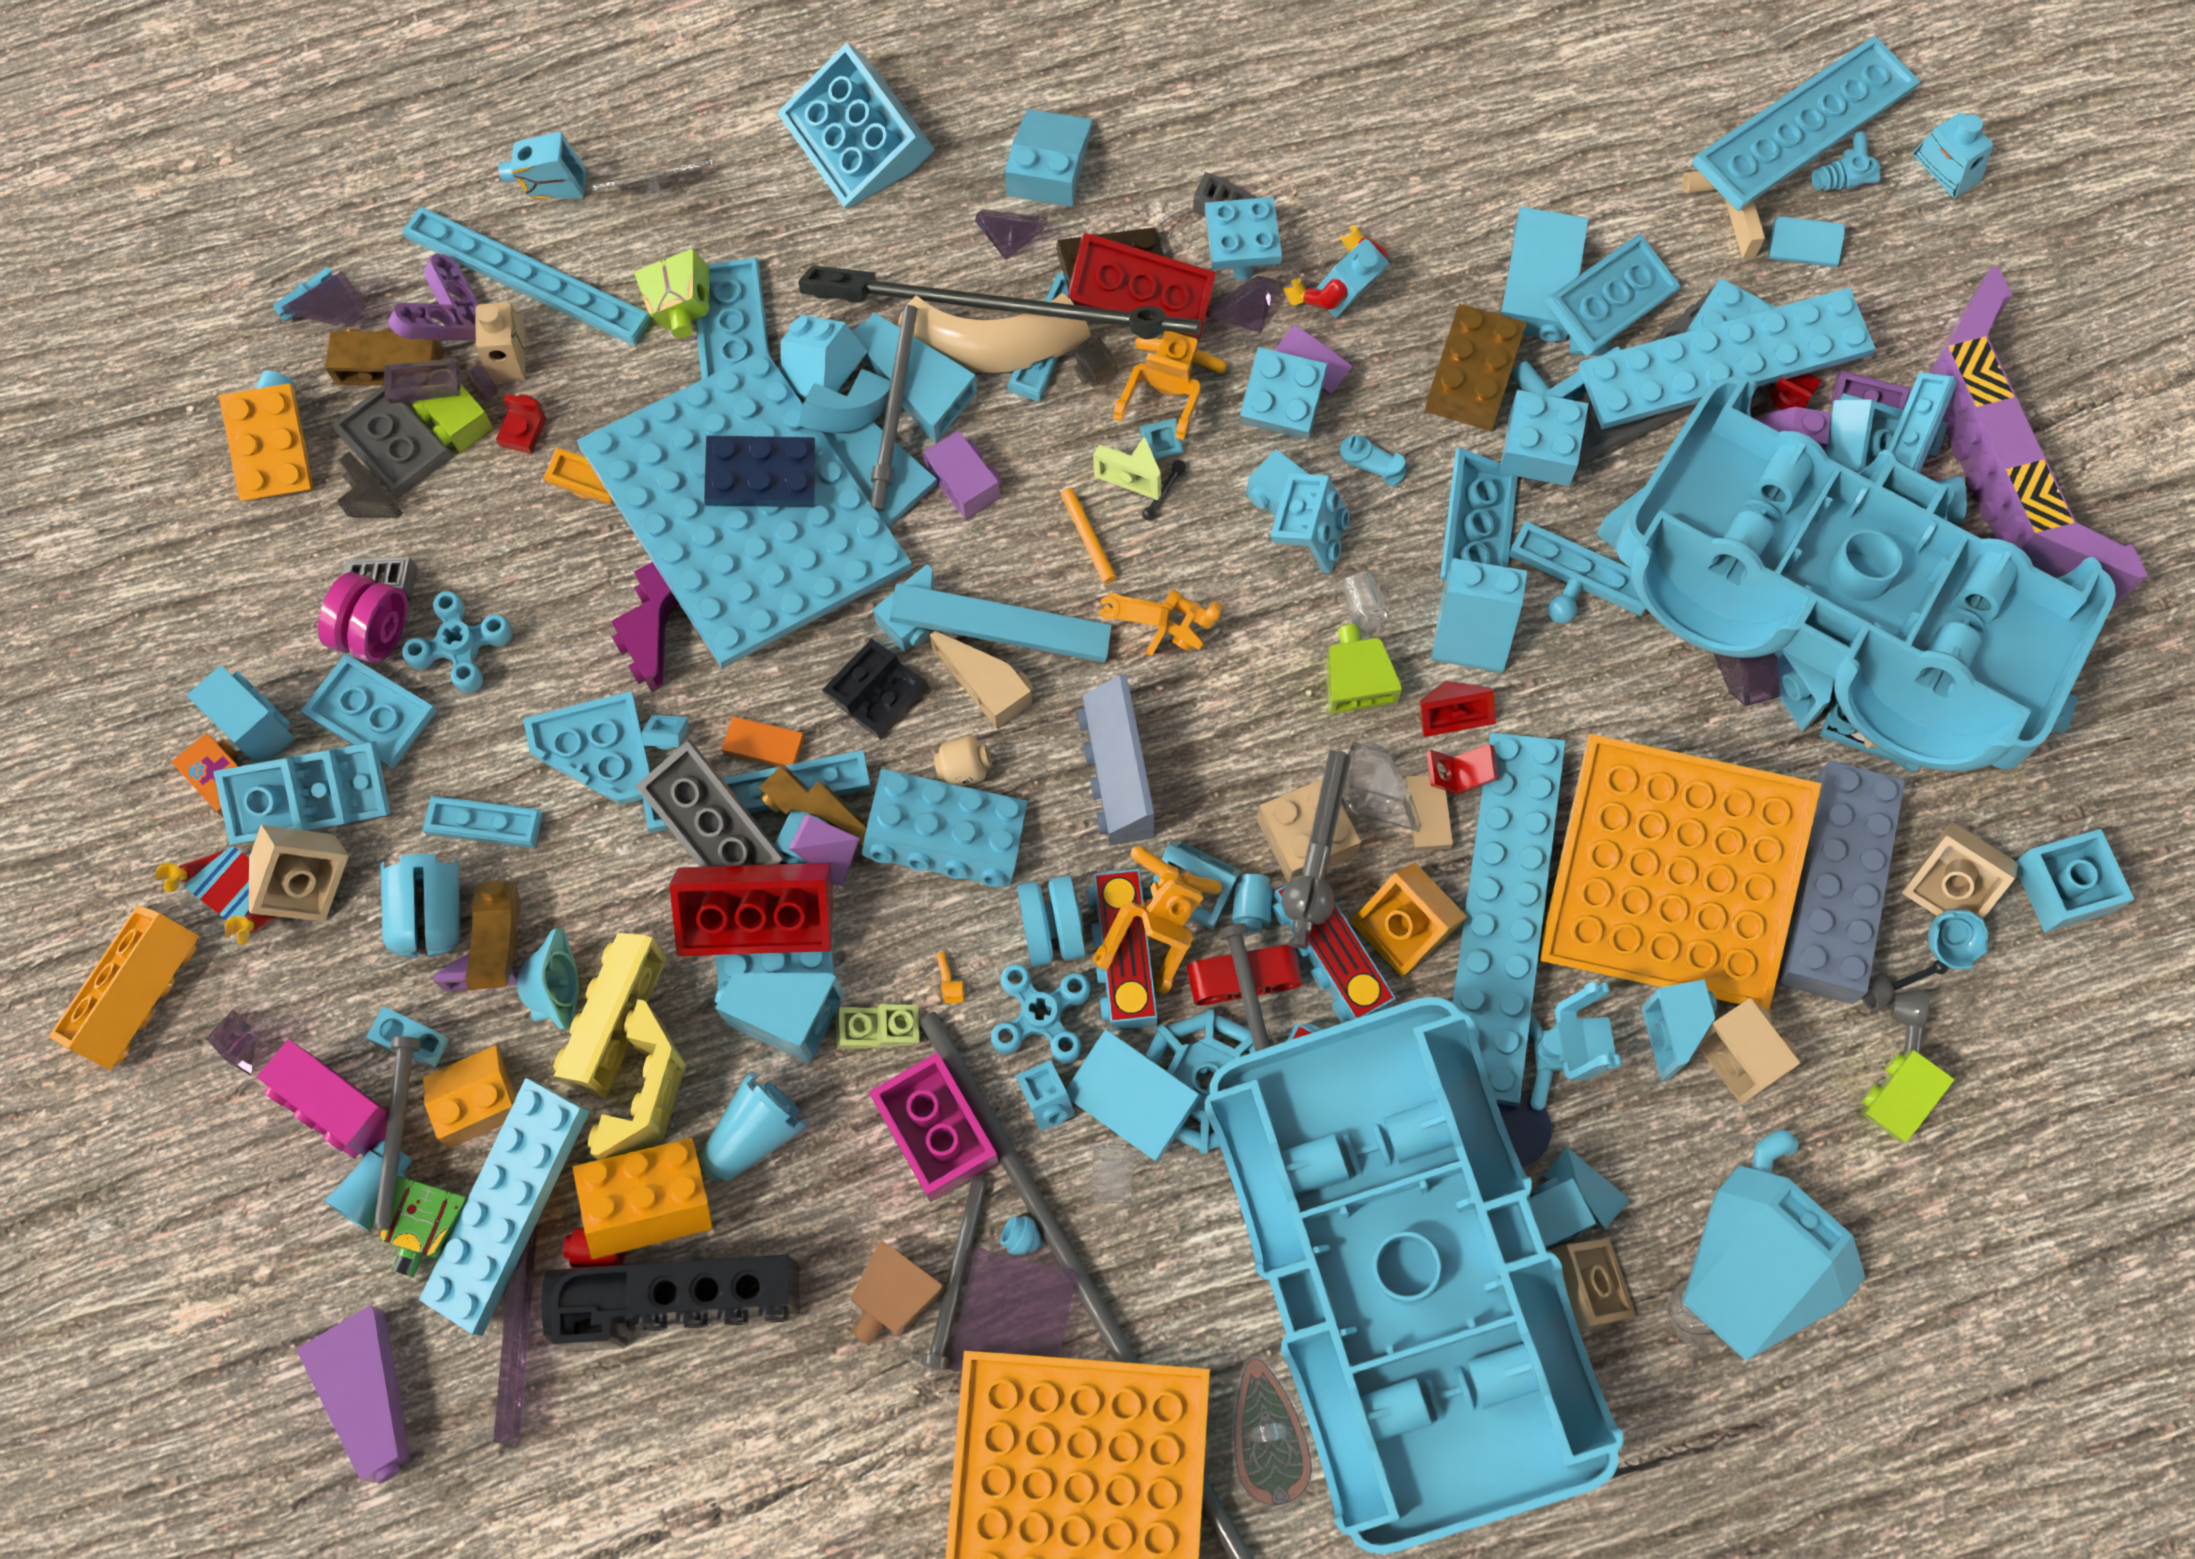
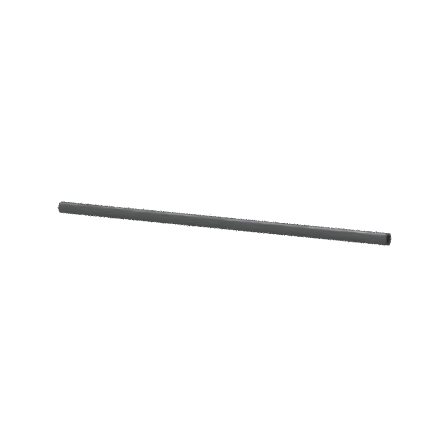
M937 1013L927 1014L920 1019L919 1023L934 1049L942 1058L994 1148L999 1161L1115 1361L1141 1364ZM1204 1473L1202 1511L1229 1558L1254 1559Z

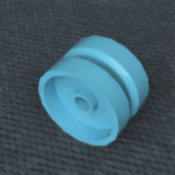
M1070 874L1050 878L1048 883L1049 903H1044L1041 886L1036 881L1017 884L1031 967L1051 964L1054 958L1051 939L1056 938L1060 955L1065 961L1085 958L1082 933H1084L1079 900L1075 898Z

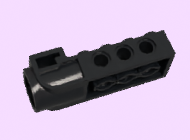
M788 1254L639 1265L622 1264L550 1269L544 1275L541 1292L543 1336L552 1344L571 1352L625 1349L627 1347V1337L634 1335L636 1327H643V1331L668 1330V1323L684 1324V1328L708 1327V1320L724 1321V1325L737 1326L749 1324V1317L765 1318L766 1323H780L789 1321L790 1314H800L799 1265ZM755 1284H760L757 1295L747 1299L749 1289ZM718 1287L717 1296L712 1301L707 1302L710 1290ZM677 1290L675 1300L667 1305L669 1294ZM591 1322V1325L595 1327H602V1332L579 1334V1323Z

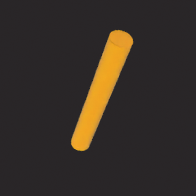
M1067 488L1060 495L1103 583H1112L1117 577L1074 489Z

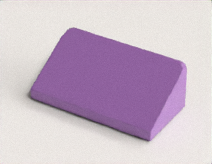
M1838 371L1830 405L1833 406L1834 400H1839L1840 395L1845 393L1904 410L1911 388L1845 371Z

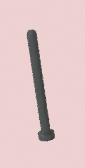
M1245 923L1224 927L1219 930L1221 939L1228 940L1256 1052L1270 1047L1243 939V936L1248 934Z
M393 1037L391 1042V1049L396 1051L374 1221L376 1230L387 1231L391 1226L413 1052H418L420 1049V1040L413 1037Z
M975 1176L972 1179L929 1354L923 1353L920 1364L944 1371L949 1369L950 1359L945 1358L987 1187L986 1178L982 1176Z

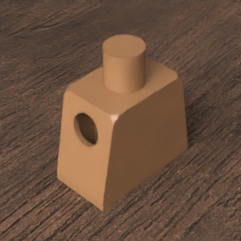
M881 1240L852 1294L851 1301L862 1309L864 1313L850 1332L868 1346L872 1344L883 1327H886L896 1336L900 1337L944 1294L945 1288L941 1283Z

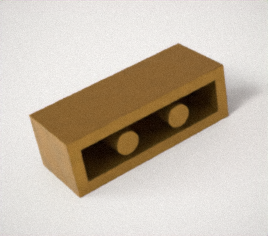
M357 329L330 331L325 369L336 385L383 386L387 383L389 386H415L442 367L444 349L439 340L403 338L390 329H381L379 331H360Z

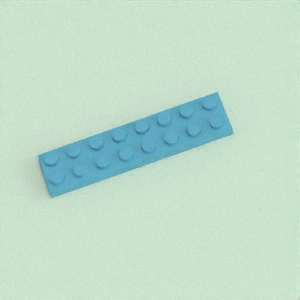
M1873 36L1698 153L1692 164L1737 211H1740L1910 94L1921 81L1876 36Z
M1849 287L1580 361L1578 369L1602 430L1697 404L1711 384L1722 378L1733 377L1740 380L1751 378L1757 382L1758 387L1777 382L1780 377L1787 379L1871 356L1876 348Z

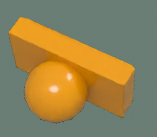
M556 447L543 478L545 483L573 492L582 499H593L613 506L614 501L587 459L582 455Z

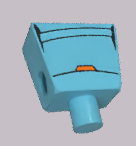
M1958 113L1940 124L1912 153L1954 199L1981 182L1993 149L1992 142L1981 131L1983 127L1982 120L1972 114Z

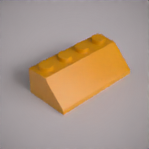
M137 905L48 1037L111 1071L114 1064H120L130 1050V1044L128 1043L136 1031L142 1030L150 1021L153 1014L151 1009L159 996H165L172 988L175 981L173 975L181 963H187L195 953L197 947L195 942L199 936L161 913Z

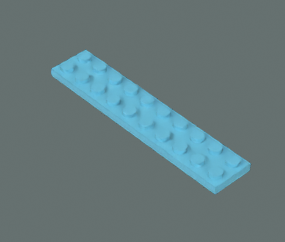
M1490 732L1489 744L1493 745L1495 749L1499 779L1484 785L1482 788L1465 915L1468 918L1463 924L1453 1004L1460 1013H1466L1474 1021L1479 1048L1496 1102L1498 1104L1520 1107L1566 740Z

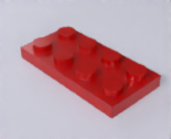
M1084 232L1081 237L1067 297L1074 305L1128 312L1143 306H1154L1163 309L1165 315L1169 317L1200 320L1201 331L1199 335L1178 333L1195 338L1198 341L1201 338L1216 272Z

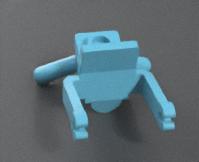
M1598 982L1588 983L1584 985V989L1558 1003L1555 1009L1556 1023L1553 1026L1554 1029L1544 1031L1532 1011L1529 1037L1533 1042L1537 1068L1530 1105L1533 1109L1542 1110L1546 1106L1554 1070H1564L1565 1077L1569 1080L1587 1081L1607 1070L1622 1066L1621 1055L1615 1053L1610 1019L1608 1017L1578 1019L1576 1015L1578 1010L1610 994L1608 982L1601 983L1600 986H1598Z

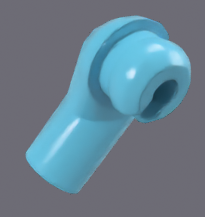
M1776 1130L1761 1139L1755 1145L1752 1169L1772 1174L1774 1160L1782 1155H1793L1796 1153L1799 1147L1798 1139L1787 1130Z

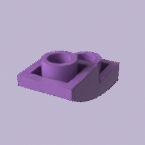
M1292 325L1273 350L1327 363V374L1322 389L1327 395H1331L1352 368L1348 362L1296 325Z

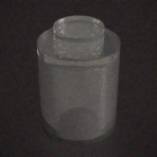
M1370 571L1360 572L1344 579L1341 582V589L1353 624L1359 625L1363 630H1372L1381 626L1383 620L1388 616V611L1375 573Z

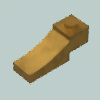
M782 763L759 787L764 793L760 798L774 812L777 813L781 809L787 814L791 809L816 815L838 826L845 832L858 837L859 843L863 845L868 824L821 779L809 789Z
M492 880L477 884L471 904L473 912L472 936L465 974L468 990L507 987L519 941L516 924L521 901L516 881Z

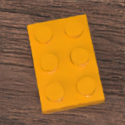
M288 383L218 395L239 501L245 502L314 490L293 384Z

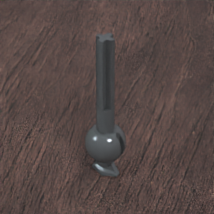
M1329 750L1302 876L1293 877L1285 885L1282 892L1281 905L1284 913L1288 918L1294 920L1292 931L1295 935L1289 940L1288 946L1300 949H1308L1306 936L1311 935L1312 926L1323 924L1331 916L1335 907V895L1331 886L1325 881L1352 756L1343 751Z

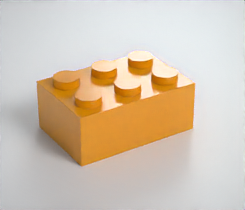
M693 1137L572 1166L591 1259L712 1230L707 1197Z

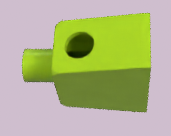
M1348 624L1338 629L1340 644L1329 647L1326 660L1329 714L1398 703L1402 687L1381 639L1371 638L1362 640L1360 628L1357 624Z

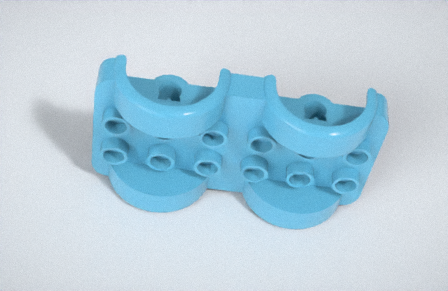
M1729 377L1712 383L1701 397L1635 501L1616 540L1618 556L1621 561L1631 567L1633 586L1645 608L1667 630L1703 650L1736 658H1757L1782 650L1835 679L1837 702L1849 722L1871 743L1901 760L1942 771H1971L1989 765L2001 769H2012L2024 763L2052 731L2113 606L2116 596L2115 584L2110 575L2102 570L2100 562L2094 557H2088L2070 573L2055 578L2034 567L2027 554L2016 545L2001 539H1981L1950 523L1947 513L1949 504L1957 491L1955 484L1943 483L1941 485L1897 462L1894 454L1887 449L1882 450L1870 465L1859 472H1854L1827 458L1826 452L1820 444L1809 436L1796 431L1778 432L1751 418L1750 404L1757 387V382L1754 379L1743 378L1740 380Z
M1426 997L1415 999L1238 1057L1225 1063L1217 1070L1210 1082V1095L1205 1100V1112L1217 1137L1240 1204L1253 1249L1255 1270L1262 1279L1270 1282L1286 1332V1336L1281 1343V1353L1295 1382L1315 1441L1333 1505L1334 1521L1338 1529L1345 1535H1350L1354 1543L1367 1552L1376 1554L1394 1553L1590 1492L1604 1485L1614 1475L1619 1464L1618 1450L1621 1449L1623 1444V1433L1608 1408L1587 1355L1568 1298L1562 1264L1554 1254L1545 1250L1527 1200L1532 1189L1531 1178L1526 1176L1503 1122L1482 1059L1476 1026L1471 1017L1466 1013H1460L1453 1003L1444 998Z

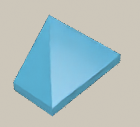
M1568 1147L1565 1148L1541 1177L1546 1182L1558 1177L1561 1183L1573 1178L1596 1224L1603 1230L1607 1229L1630 1200Z

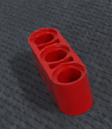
M1279 945L1247 951L1258 996L1292 990L1304 984L1296 947ZM1231 954L1198 960L1186 966L1194 1005L1205 1006L1242 999Z

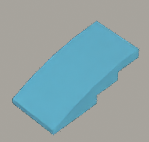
M376 741L213 771L229 845L256 841L261 824L308 831L391 814Z

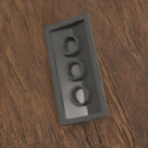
M691 739L687 740L635 786L700 867L780 864L785 859L784 855Z

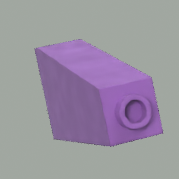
M369 1305L296 1350L359 1479L369 1482L376 1481L377 1484H381L401 1472L399 1466L410 1460L387 1318L382 1309Z

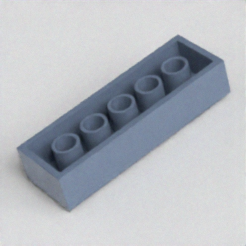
M1829 761L1816 776L1815 782L1822 784L1784 945L1777 984L1854 1004L1868 992L1905 780Z

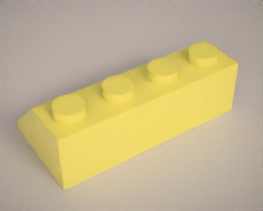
M617 933L614 942H610L606 946L602 955V964L604 965L598 978L594 977L589 983L586 991L587 1003L582 1013H577L570 1027V1034L572 1036L566 1049L563 1048L559 1051L554 1062V1070L556 1071L554 1077L562 1084L606 1099L630 1045V1041L626 1038L627 1033L624 1032L627 1014L630 1010H635L638 999L646 1001L648 1004L667 960L666 955L652 937L639 934Z

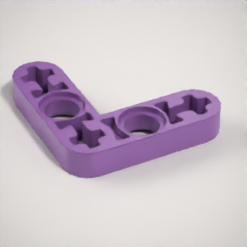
M433 254L423 272L439 304L399 303L395 306L389 317V327L397 335L408 339L476 340V306L479 304L458 264L445 254ZM449 293L456 295L462 301L453 298L451 295H449ZM431 318L441 321L445 326L437 324Z

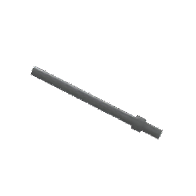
M905 305L903 309L877 465L873 466L871 482L874 485L870 503L871 507L878 512L884 511L887 488L889 485H892L894 474L891 464L918 308L912 305Z

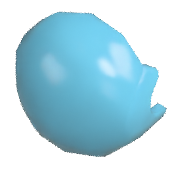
M1967 909L1946 910L1939 914L1929 926L1927 943L1933 956L1951 969L1968 970L1973 968L1975 961L1982 955H1985L1988 950V929L1983 919Z

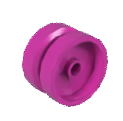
M351 571L342 574L332 584L320 609L318 635L323 646L343 653L351 652L354 657L374 664L384 661L396 647L406 624L408 603L404 590L383 582L375 583L374 579Z

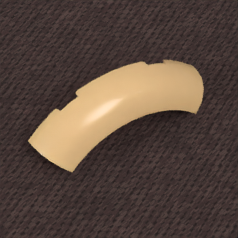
M1064 293L1050 301L1074 305ZM917 295L907 304L918 308L913 336L970 372L998 373L1030 368L1032 366L1031 363L1050 356L1054 358L1060 357L1091 337L1086 321L1033 314H1022L997 320H973L942 312L924 302ZM902 311L901 315L899 316V320H898V323H897V326H898L899 328H900V326H901V320H902L903 311Z

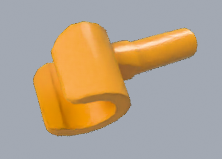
M939 952L936 954L941 972L943 1000L946 1003H963V980L951 981V972L946 953Z

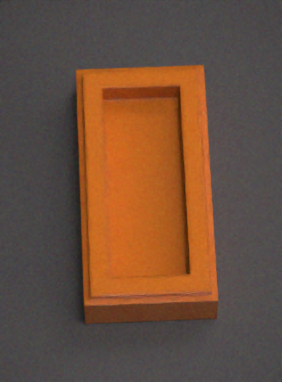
M732 716L721 750L725 755L779 767L782 763L784 765L797 763L805 737L802 732Z

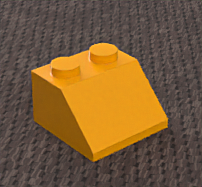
M1414 862L1395 872L1350 923L1401 977H1404L1445 942L1468 917Z
M497 1045L423 1077L424 1105L437 1140L449 1148L458 1146L502 1126L517 1097Z

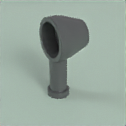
M1913 990L1895 993L1891 1017L1907 1025L1904 1054L1910 1050L1921 1053L1923 1030L1929 1007L1928 991Z

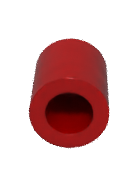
M575 1227L572 1235H566L563 1245L564 1259H569L571 1268L622 1265L626 1257V1251L591 1259L584 1227Z

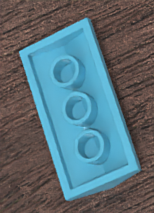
M1461 447L1455 451L1440 579L1444 582L1446 581L1453 558L1508 567L1509 560L1508 555L1518 476L1499 473L1500 463Z

